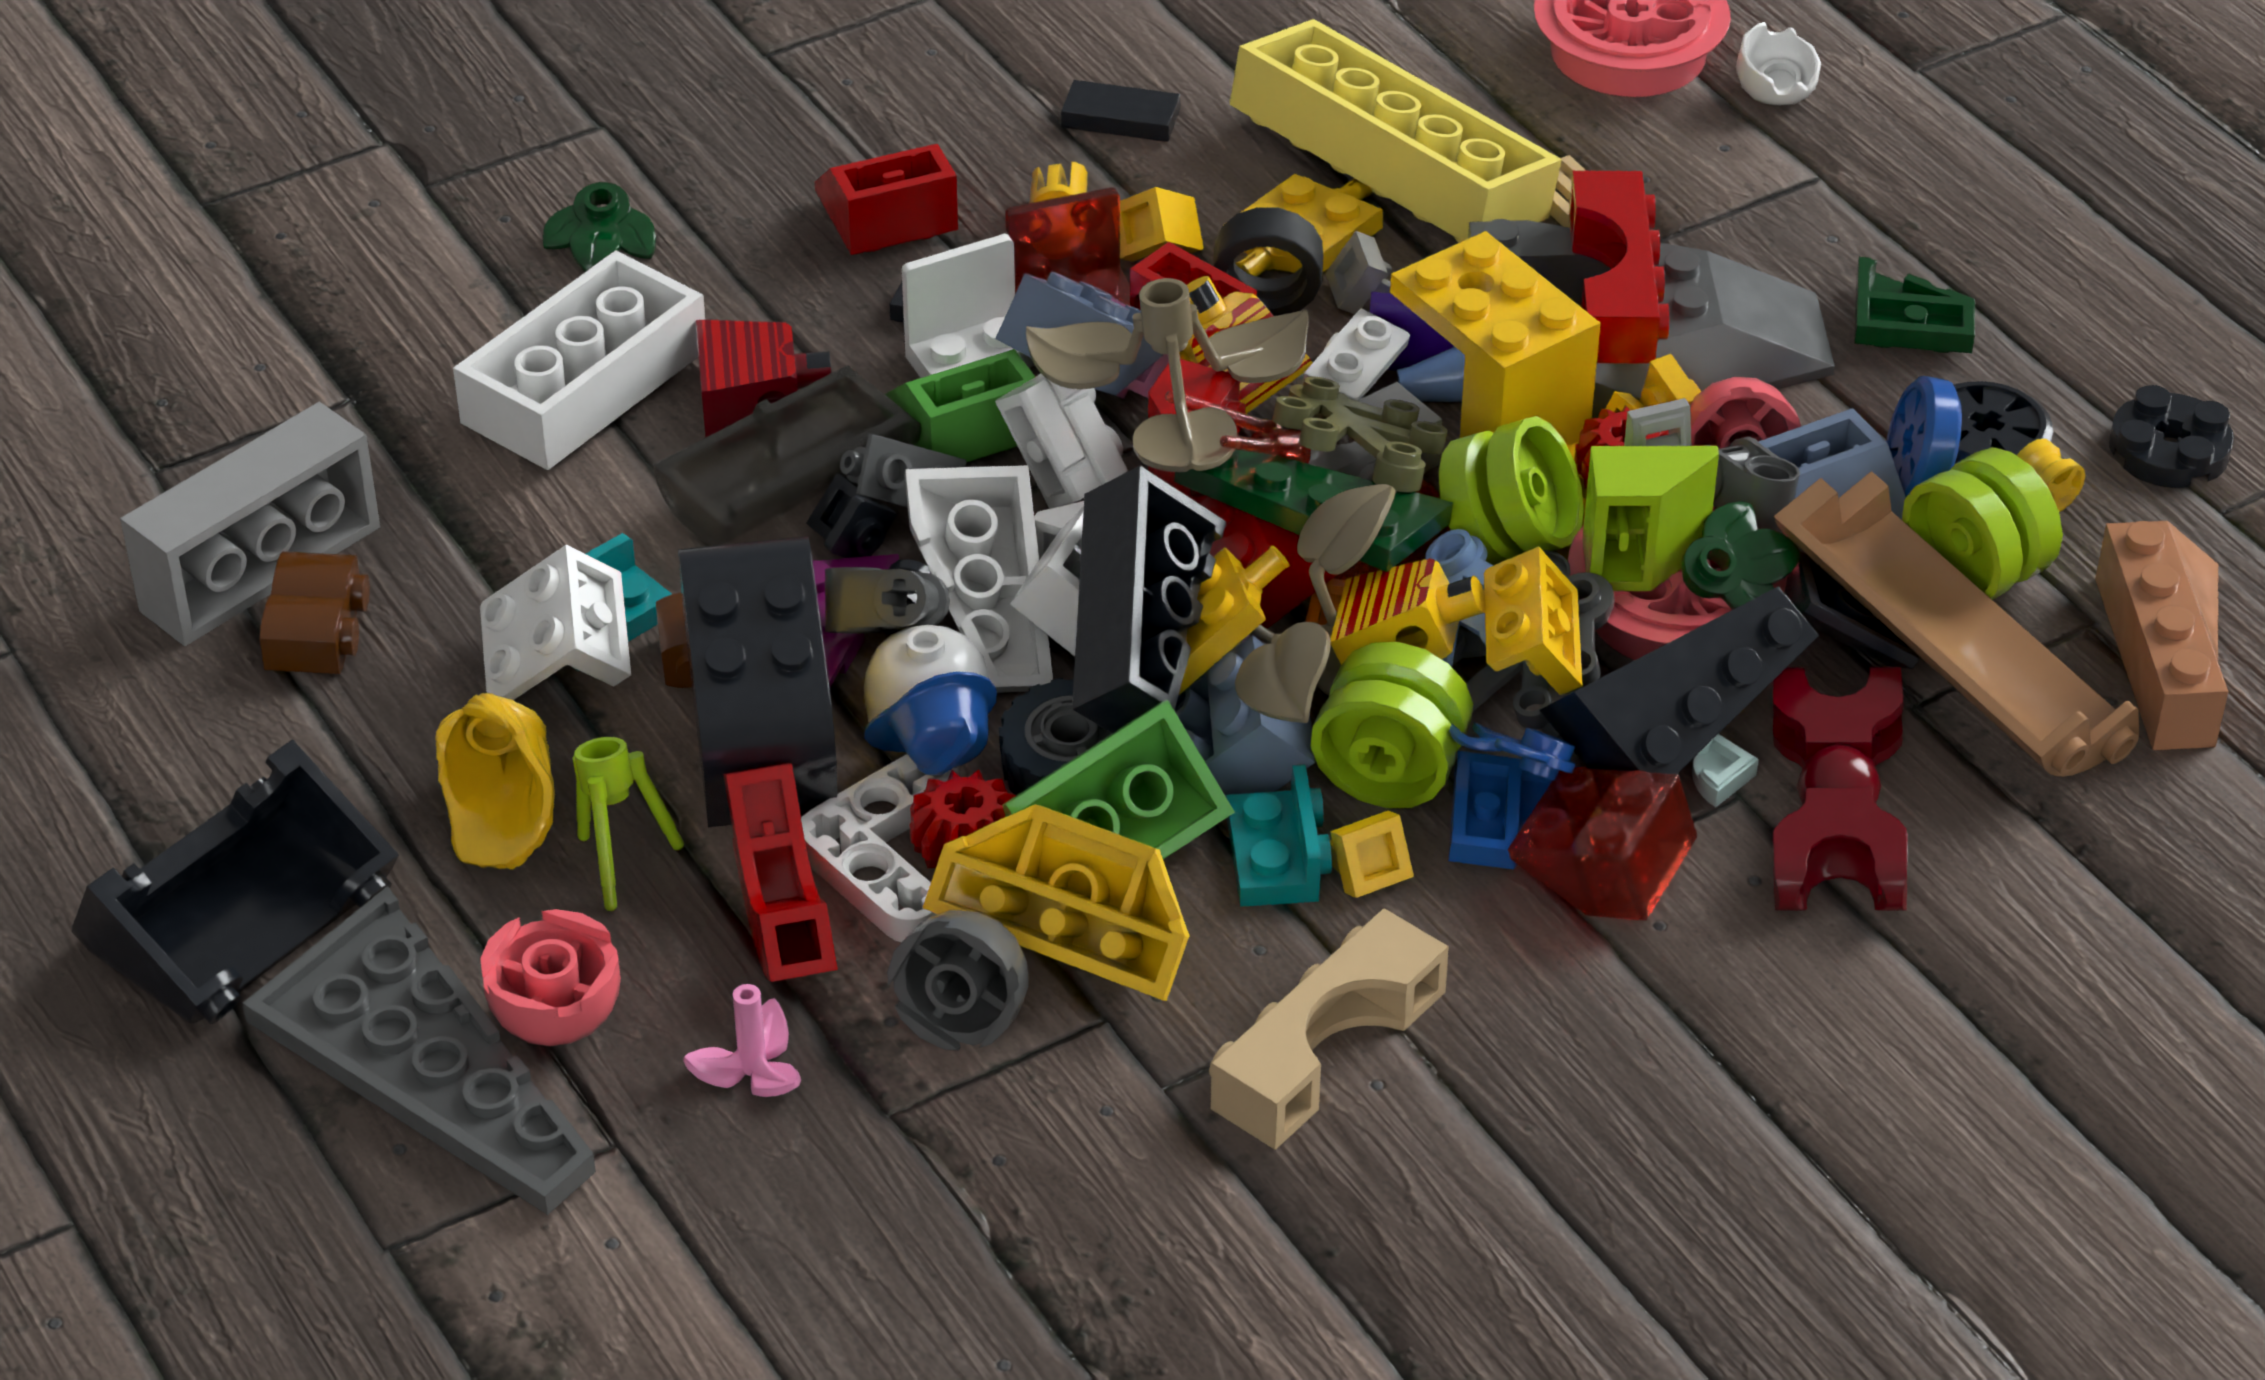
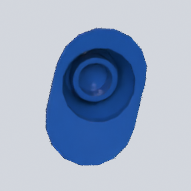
M956 671L936 675L915 685L895 704L874 717L865 726L864 739L871 746L884 751L906 752L916 764L918 770L927 775H943L952 768H957L971 762L986 747L989 735L988 714L996 703V687L989 678L974 672Z

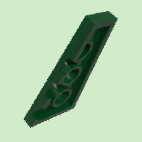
M1236 445L1232 456L1220 466L1201 471L1190 469L1187 472H1175L1174 477L1175 483L1300 535L1310 515L1329 498L1354 488L1377 485L1368 479ZM1396 491L1390 510L1376 538L1359 561L1388 572L1450 524L1453 502L1416 492Z

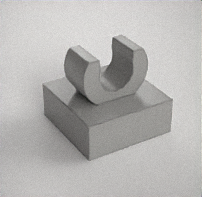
M1355 231L1325 274L1337 307L1356 314L1360 308H1363L1368 299H1371V292L1390 293L1391 281L1386 278L1393 269L1390 264L1383 261L1375 238Z

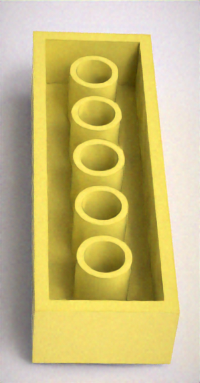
M1312 19L1239 46L1229 105L1250 116L1254 123L1268 127L1289 139L1293 146L1307 150L1330 163L1334 170L1348 174L1369 186L1376 195L1389 198L1410 210L1417 219L1432 223L1451 234L1458 243L1468 239L1469 222H1484L1495 219L1541 222L1549 218L1562 161L1561 158L1317 20Z

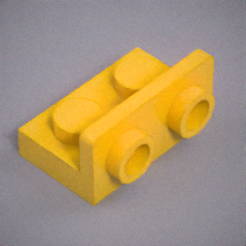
M1540 547L1487 568L1484 572L1487 664L1494 671H1500L1525 660L1530 671L1536 676L1542 675L1559 695L1582 687L1577 588Z

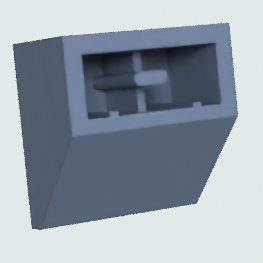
M1055 272L1050 273L1047 281L1024 274L995 339L1031 357L1026 339L1027 326L1057 328L1085 322H1110L1124 326L1132 333L1134 329L1132 316L1135 313H1141V310L1129 305L1124 307L1111 301L1112 295L1082 281L1077 283ZM1143 336L1135 362L1130 365H1120V373L1117 379L1108 385L1096 387L1095 390L1117 395L1164 354L1155 352Z
M1853 408L1759 441L1762 446L1778 457L1793 463L1799 468L1800 476L1795 498L1819 478H1822L1838 492V497H1841L1872 471L1889 486L1891 510L1902 519L1906 497L1888 443Z
M1253 635L1235 649L1229 651L1178 696L1174 709L1225 796L1230 794L1275 792L1291 781L1292 765H1306L1307 769L1315 763V757L1310 747L1312 737L1310 714L1307 723L1270 718L1251 709L1236 693L1235 681L1242 662L1253 650L1265 645Z

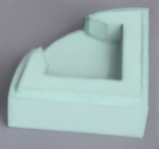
M1718 734L1693 758L1692 777L1694 784L1703 798L1716 808L1757 775L1759 759Z

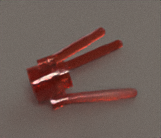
M1168 391L1165 394V399L1174 404L1173 391ZM1185 395L1188 410L1194 411L1207 407L1220 408L1231 416L1236 426L1256 432L1250 438L1224 435L1219 441L1222 447L1277 455L1309 464L1311 449L1299 443L1301 430L1282 429L1273 420L1259 419L1190 395ZM1190 489V494L1194 497L1206 496Z

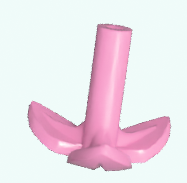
M743 984L738 986L733 991L737 1050L733 1053L720 1047L702 1048L687 1053L684 1056L683 1062L687 1069L698 1079L717 1087H732L739 1083L745 1075L751 1076L752 1095L772 1097L786 1094L800 1085L801 1078L799 1072L790 1064L768 1061L778 1057L787 1050L789 1031L783 1010L775 998L769 999L762 1005L761 992L755 985Z

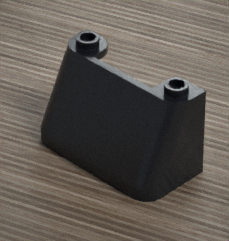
M293 739L267 757L265 763L272 770L268 779L262 777L251 786L247 782L236 789L233 799L227 807L139 869L133 863L123 871L121 876L113 867L86 887L75 917L72 933L89 952L189 1023L194 1024L205 1018L209 1024H214L222 1019L241 1000L240 991L353 906L362 907L386 886L390 888L392 885L386 877L392 870L399 854Z

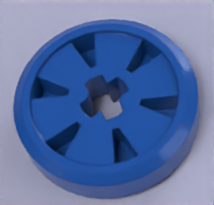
M1928 376L1918 377L1905 389L1892 416L1886 442L1888 443L1905 497L1909 495L1916 485L1936 474L1949 471L1956 462L1961 436L1962 412L1957 391L1948 380Z

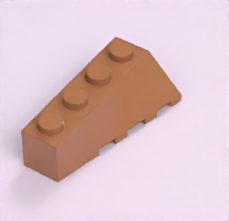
M2168 521L2107 523L2095 580L2152 750L2216 747L2229 692L2218 663V563Z

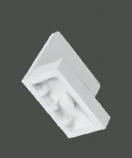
M1008 234L998 235L918 259L902 266L905 357L920 378L1014 349L995 339L1015 296L1014 242ZM1016 350L1028 367L1035 366L1031 357Z
M568 545L563 546L489 596L480 605L487 693L514 700L566 665L613 687L631 676L621 572Z

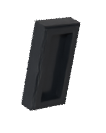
M1073 80L1061 110V127L1167 142L1170 139L1180 112V94Z

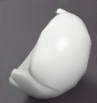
M1764 22L1755 25L1743 35L1736 64L1742 88L1754 100L1770 105L1796 104L1807 98L1816 88L1821 67L1820 59L1813 45L1797 36L1793 28H1787L1782 32H1770Z

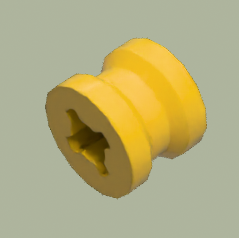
M2037 439L2029 443L2017 454L2019 458L2033 467L2048 486L2059 512L2068 507L2079 495L2086 476L2084 468L2071 458L2062 459L2060 449L2049 440Z

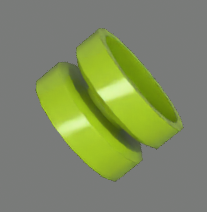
M1538 416L1525 418L1499 426L1494 433L1484 431L1450 441L1442 453L1439 468L1440 499L1453 502L1451 520L1448 526L1450 530L1462 529L1467 531L1470 536L1478 537L1487 549L1486 562L1496 565L1536 547H1540L1542 550L1554 551L1571 546L1583 523L1582 485L1575 461L1564 439L1549 422Z
M1991 447L1975 452L1954 464L1949 471L1936 474L1916 485L1904 500L1901 520L1992 600L2008 592L2015 583L2026 581L2049 568L2059 556L2063 532L2059 510L2051 492L2033 467L2010 451Z
M1401 642L1371 643L1353 651L1339 668L1330 688L1329 698L1322 705L1313 725L1310 747L1320 770L1337 788L1357 800L1383 808H1412L1432 800L1446 784L1455 762L1456 752L1462 746L1452 738L1449 729L1451 724H1454L1466 735L1471 725L1474 704L1465 681L1449 663L1426 649Z

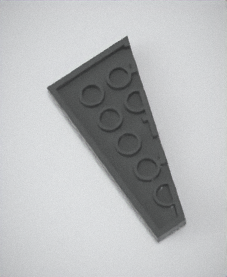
M388 886L242 1003L247 1023L547 1215L596 1172L594 1153L554 1101L545 1099L532 1082L530 1070L518 1055L512 1056L500 1040V1033L497 1027L449 965H442L429 948L427 936L416 922L413 924L409 922L400 910L399 900Z

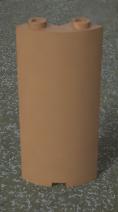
M1872 471L1841 497H1838V492L1822 478H1819L1774 516L1775 523L1782 533L1790 538L1803 552L2049 774L2061 777L2071 776L2091 769L2105 760H2108L2111 764H2116L2122 761L2136 746L2139 738L2138 708L2130 701H2125L2117 709L2112 707L1891 510L1889 486Z

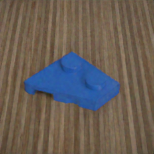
M1458 751L1454 773L1448 861L1514 870L1578 793L1582 767L1575 766L1573 773L1559 770L1556 781L1519 768L1521 761L1519 758Z

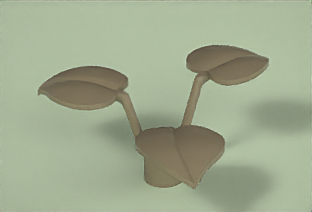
M1164 278L1151 281L1140 290L1141 313H1135L1132 316L1134 326L1132 333L1124 326L1110 322H1085L1057 328L1026 327L1028 350L1034 365L1052 383L1069 389H1091L1102 387L1115 381L1120 373V365H1130L1135 362L1143 336L1155 352L1168 354L1176 414L1156 415L1143 421L1134 431L1133 447L1139 460L1152 468L1170 472H1187L1190 469L1201 471L1220 466L1232 456L1237 445L1235 422L1224 410L1216 407H1207L1191 412L1187 411L1179 352L1186 348L1188 340L1194 334L1213 370L1223 371L1228 369L1230 375L1240 382H1271L1289 376L1301 366L1306 353L1309 319L1308 312L1305 309L1233 326L1208 338L1198 319L1197 306L1190 304L1188 286L1180 280Z
M1379 484L1341 492L1318 506L1306 521L1299 536L1297 551L1305 561L1313 562L1309 568V576L1327 623L1326 625H1319L1315 622H1301L1292 625L1282 634H1274L1267 628L1259 625L1250 633L1268 644L1253 650L1242 662L1236 676L1235 690L1238 697L1254 711L1274 719L1307 723L1316 686L1325 695H1330V688L1341 667V663L1331 646L1330 638L1337 613L1324 581L1325 570L1330 574L1343 573L1363 557L1376 538L1390 510L1396 493L1393 486ZM1242 641L1238 643L1233 649L1239 646L1242 643Z

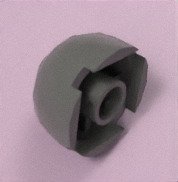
M949 910L921 922L894 950L887 971L888 986L892 981L894 982V991L899 999V1002L894 1007L900 1019L919 1038L946 1050H959L961 1048L959 1042L973 1046L982 1043L979 1048L992 1044L1008 1029L1018 1016L1029 987L1027 961L1016 937L1000 921L973 911Z

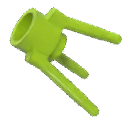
M601 737L579 745L572 757L576 774L577 837L583 842L590 838L592 803L604 907L607 911H614L617 908L616 880L607 805H613L625 800L630 794L629 787L633 784V780H635L671 847L679 851L683 848L684 842L647 773L643 752L635 751L628 753L627 744L623 739Z

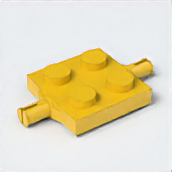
M1293 174L1242 211L1244 212L1256 207H1278L1297 213L1311 223L1323 241L1322 273L1331 266L1355 231L1373 236L1383 228L1382 209L1361 201L1371 195V188L1355 178L1341 188L1332 189L1314 182L1310 178ZM1256 247L1244 251L1247 256L1236 262L1239 268L1256 277L1266 270L1275 269L1295 273L1302 267L1300 260L1292 254L1274 247Z
M1273 545L1247 569H1244L1241 562L1225 547L1214 556L1216 562L1212 576L1201 583L1197 600L1203 605L1199 623L1190 627L1187 633L1186 641L1191 647V652L1179 695L1266 620L1260 607L1261 593H1263L1262 588L1285 568L1290 566L1282 553Z

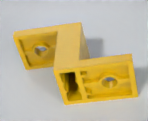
M1487 231L1391 273L1390 293L1465 355L1460 438L1484 431L1494 433L1499 426L1538 416L1555 428L1564 439L1574 459L1575 445L1579 443V435L1583 429L1584 421L1592 418L1600 322ZM1578 474V475H1579V478H1580L1581 485H1582V493H1583V504H1584V517H1583V523H1582V526H1583V525H1584V518H1585V507H1586V498H1584V497L1587 496V489H1584L1583 478L1581 477L1580 474ZM1571 546L1555 551L1568 561Z

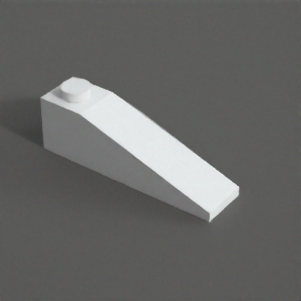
M1028 465L905 469L904 476L910 531L931 574L943 580L948 588L950 597L949 611L960 633L964 634L984 656L989 679L996 687L997 693L1028 692L1032 686L1050 683L1053 679L1048 635L1010 605L1039 562Z

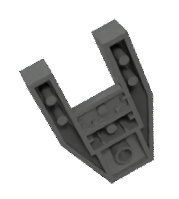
M1495 219L1484 222H1469L1468 239L1487 231L1580 307L1582 305L1584 279L1611 270L1596 259L1572 253L1570 227L1528 220L1510 221ZM1660 243L1659 265L1654 266L1664 267L1665 292L1663 302L1658 303L1669 305L1670 320L1668 339L1658 340L1656 359L1671 353L1686 376L1696 383L1701 392L1712 383L1732 377L1757 378L1774 386L1776 389H1781L1834 375L1835 365L1816 292L1706 250ZM1597 363L1592 418H1598L1601 409L1606 408L1614 391L1630 393L1640 401L1650 364Z

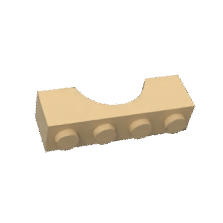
M1385 908L1363 927L1356 926L1347 934L1338 950L1321 965H1312L1304 973L1299 984L1279 1003L1272 1002L1267 1005L1250 1029L1235 1042L1229 1041L1217 1051L1209 1068L1211 1076V1110L1276 1150L1319 1110L1321 1063L1313 1053V1049L1328 1036L1352 1027L1383 1026L1405 1031L1445 994L1449 946Z

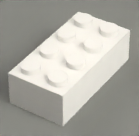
M615 250L453 367L460 423L546 470L551 469L699 357L696 320H705L703 294Z

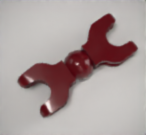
M1786 667L1773 680V743L1784 757L1802 767L1797 789L1803 805L1799 810L1784 817L1774 828L1773 881L1775 910H1807V901L1812 888L1825 880L1845 878L1856 880L1870 890L1874 901V910L1906 911L1907 828L1895 816L1881 810L1876 805L1881 790V783L1875 768L1877 764L1894 755L1902 746L1903 685L1901 667H1870V675L1866 686L1855 694L1841 697L1823 695L1811 688L1805 675V668Z

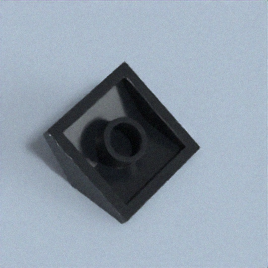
M1801 551L1798 564L1787 576L1784 593L1813 628L1886 666L1913 669L1920 659L1919 656L1816 562Z

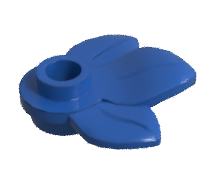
M1477 722L1473 723L1472 729L1480 738L1465 735L1454 724H1451L1449 729L1452 738L1458 744L1478 751H1505L1521 756L1519 768L1556 781L1559 770L1573 773L1576 763L1570 761L1576 747L1575 745L1531 728H1526L1522 740L1495 732Z

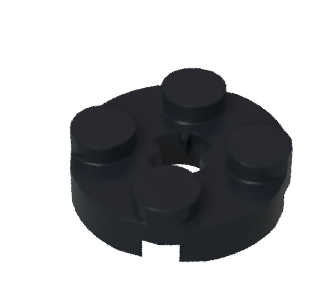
M2146 385L2136 391L2135 399L2124 403L2117 410L2112 423L2109 448L2113 456L2117 450L2125 458L2123 468L2127 472L2147 483L2169 488L2190 487L2192 477H2202L2208 473L2207 482L2218 478L2226 470L2230 460L2234 442V434L2229 425L2230 412L2227 407L2216 401H2202L2191 396L2170 393L2161 386ZM2164 437L2177 439V442L2166 441Z

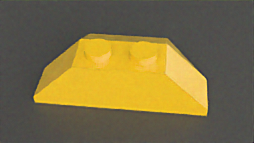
M1037 804L991 823L966 837L962 836L944 844L922 907L936 914L949 910L980 912L1000 921L1016 937L1019 945L1164 1001L1168 999L1189 938L1188 930L1159 849Z

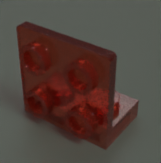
M1114 187L1014 206L1006 210V234L1014 242L1015 294L1024 274L1047 281L1050 273L1055 272L1077 283L1082 281L1112 295L1113 298L1130 306V284L1120 267V196Z

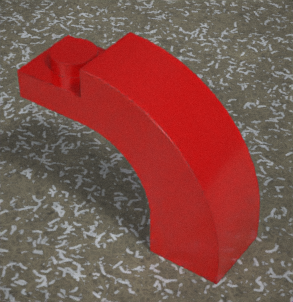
M784 763L724 774L734 834L732 841L741 890L757 956L765 977L770 982L838 970L827 903L819 897L809 863L792 764Z

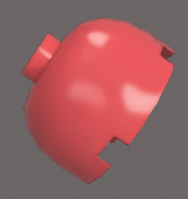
M1732 377L1712 383L1696 395L1690 404L1692 446L1711 445L1718 446V449L1729 447L1735 439L1752 437L1759 442L1801 427L1795 409L1774 386L1757 378Z
M559 909L541 911L543 921L530 922L521 926L520 917L502 926L489 938L480 958L485 998L491 1012L508 1032L531 1044L544 1046L571 1044L591 1035L605 1022L612 1012L620 989L621 978L618 953L611 943L610 932L602 923L583 913Z

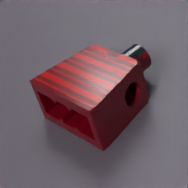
M696 320L705 437H715L794 422L799 417L797 389L832 387L830 352L794 354L792 326L785 322Z

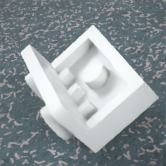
M1360 308L1345 327L1330 338L1324 351L1297 378L1294 385L1303 384L1306 377L1327 378L1337 382L1340 385L1339 392L1346 394L1349 399L1360 400L1406 348L1410 334Z

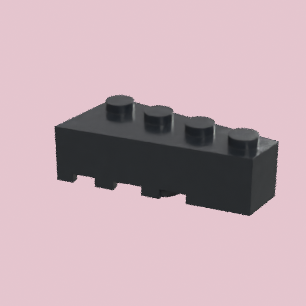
M1138 466L1084 494L1072 709L1111 733L1116 732L1164 700H1168L1172 708L1175 709L1191 652V647L1186 641L1187 633L1190 627L1199 623L1203 605L1197 600L1201 583L1212 576L1216 559L1210 554L1212 543L1223 537L1226 526L1225 520L1142 466Z

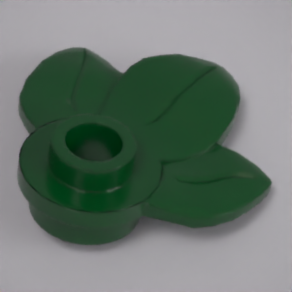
M597 182L581 189L576 195L573 205L555 212L548 219L543 229V247L551 250L570 247L574 260L586 272L615 250L619 252L621 249L634 257L651 259L656 248V235L650 218L630 207V200L624 189L613 183Z
M1732 502L1715 509L1705 519L1702 538L1692 542L1682 556V577L1685 585L1695 595L1707 599L1721 597L1733 610L1774 589L1773 584L1781 581L1794 570L1800 560L1801 551L1783 533L1771 529L1757 530L1756 515L1750 503ZM1707 559L1715 562L1722 571L1711 568Z

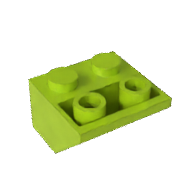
M1591 446L1582 540L1586 573H1594L1604 577L1611 584L1613 591H1652L1682 569L1681 561L1684 552L1692 542L1702 538L1704 521L1713 510L1719 459L1718 446Z

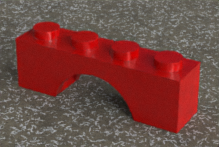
M1642 171L1572 172L1569 207L1572 253L1596 259L1611 269L1603 274L1586 278L1583 283L1581 308L1600 322L1597 363L1650 364V361L1656 359L1658 340H1667L1669 336V305L1658 303L1664 300V267L1654 266L1659 265L1660 232L1659 230H1650L1655 227L1656 201L1654 194H1645Z

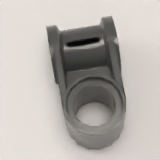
M1752 437L1735 439L1729 447L1718 449L1719 459L1713 506L1719 508L1732 502H1748L1753 506L1756 515L1757 530L1771 529L1782 533L1775 523L1774 516L1795 499L1800 476L1799 468L1793 463L1778 457Z
M866 567L825 569L826 633H880L882 630H900L913 626H936L944 619L948 612L950 604L948 588L943 580L934 574L904 569L882 570L880 568ZM916 593V604L907 605V595Z

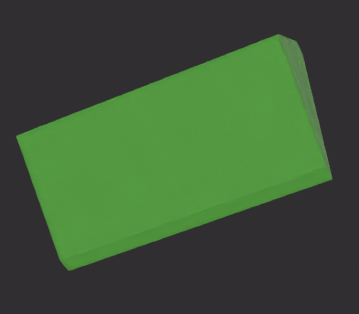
M1168 700L1162 701L1002 805L1006 817L1034 804L1044 806L1160 850L1163 859L1235 813Z

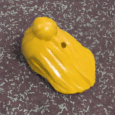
M492 693L476 694L469 699L462 709L452 712L440 722L435 736L438 781L441 784L451 824V843L456 856L463 863L478 865L481 868L489 866L498 869H514L523 865L533 851L542 845L553 823L555 789L551 773L549 745L546 741V725L535 711L514 700L496 696Z

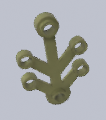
M1306 377L1303 384H1296L1290 387L1289 396H1280L1276 399L1273 422L1283 427L1301 429L1299 443L1302 446L1317 451H1333L1336 448L1337 441L1347 434L1376 458L1372 481L1377 485L1387 484L1393 486L1398 492L1419 491L1426 465L1421 459V454H1441L1444 450L1448 430L1433 422L1417 421L1420 408L1407 401L1390 399L1384 401L1383 408L1349 399L1346 394L1339 392L1340 385L1337 382L1322 377Z

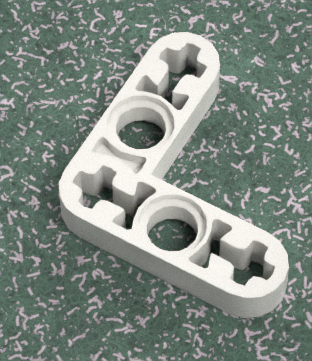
M907 754L838 793V797L830 798L809 810L801 818L810 867L882 932L898 942H902L921 922L937 914L922 908L931 882L886 842L910 829V807L913 804V796L925 790L927 780L937 779L945 782L948 780L951 772L949 770L943 775H927L918 770L916 764ZM960 767L951 769L960 776ZM875 801H886L896 805L893 811L886 814H872L863 809ZM839 837H840V844L835 841V840H836L837 838H839ZM870 866L880 868L886 872L881 878L872 881L859 880L852 875L856 870ZM898 903H899L902 907H904V908H903L902 910H900V911H899V909H898Z

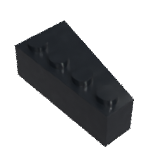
M1778 586L1572 692L1539 711L1564 741L1576 746L1574 753L1619 807L1623 809L1658 793L1792 663L1819 634Z

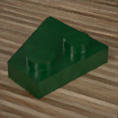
M1868 257L1858 258L1854 344L1873 345L1880 348L1924 349L1939 353H1972L1975 338L1974 298L1951 289L1935 287L1930 281L1909 273L1904 278L1903 283L1876 273V260Z

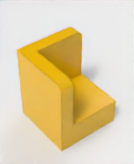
M1154 187L1110 205L1120 259L1131 262L1149 256L1168 242L1192 254L1203 250V241L1194 197Z

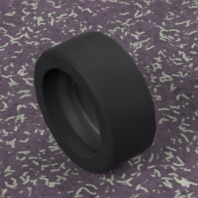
M1256 207L1236 214L1222 226L1215 241L1213 266L1256 289L1257 297L1274 316L1301 311L1315 299L1322 284L1323 241L1315 227L1299 214L1278 207ZM1256 247H1274L1292 254L1300 260L1302 267L1294 274L1279 279H1263L1246 273L1236 265L1234 259L1242 252Z

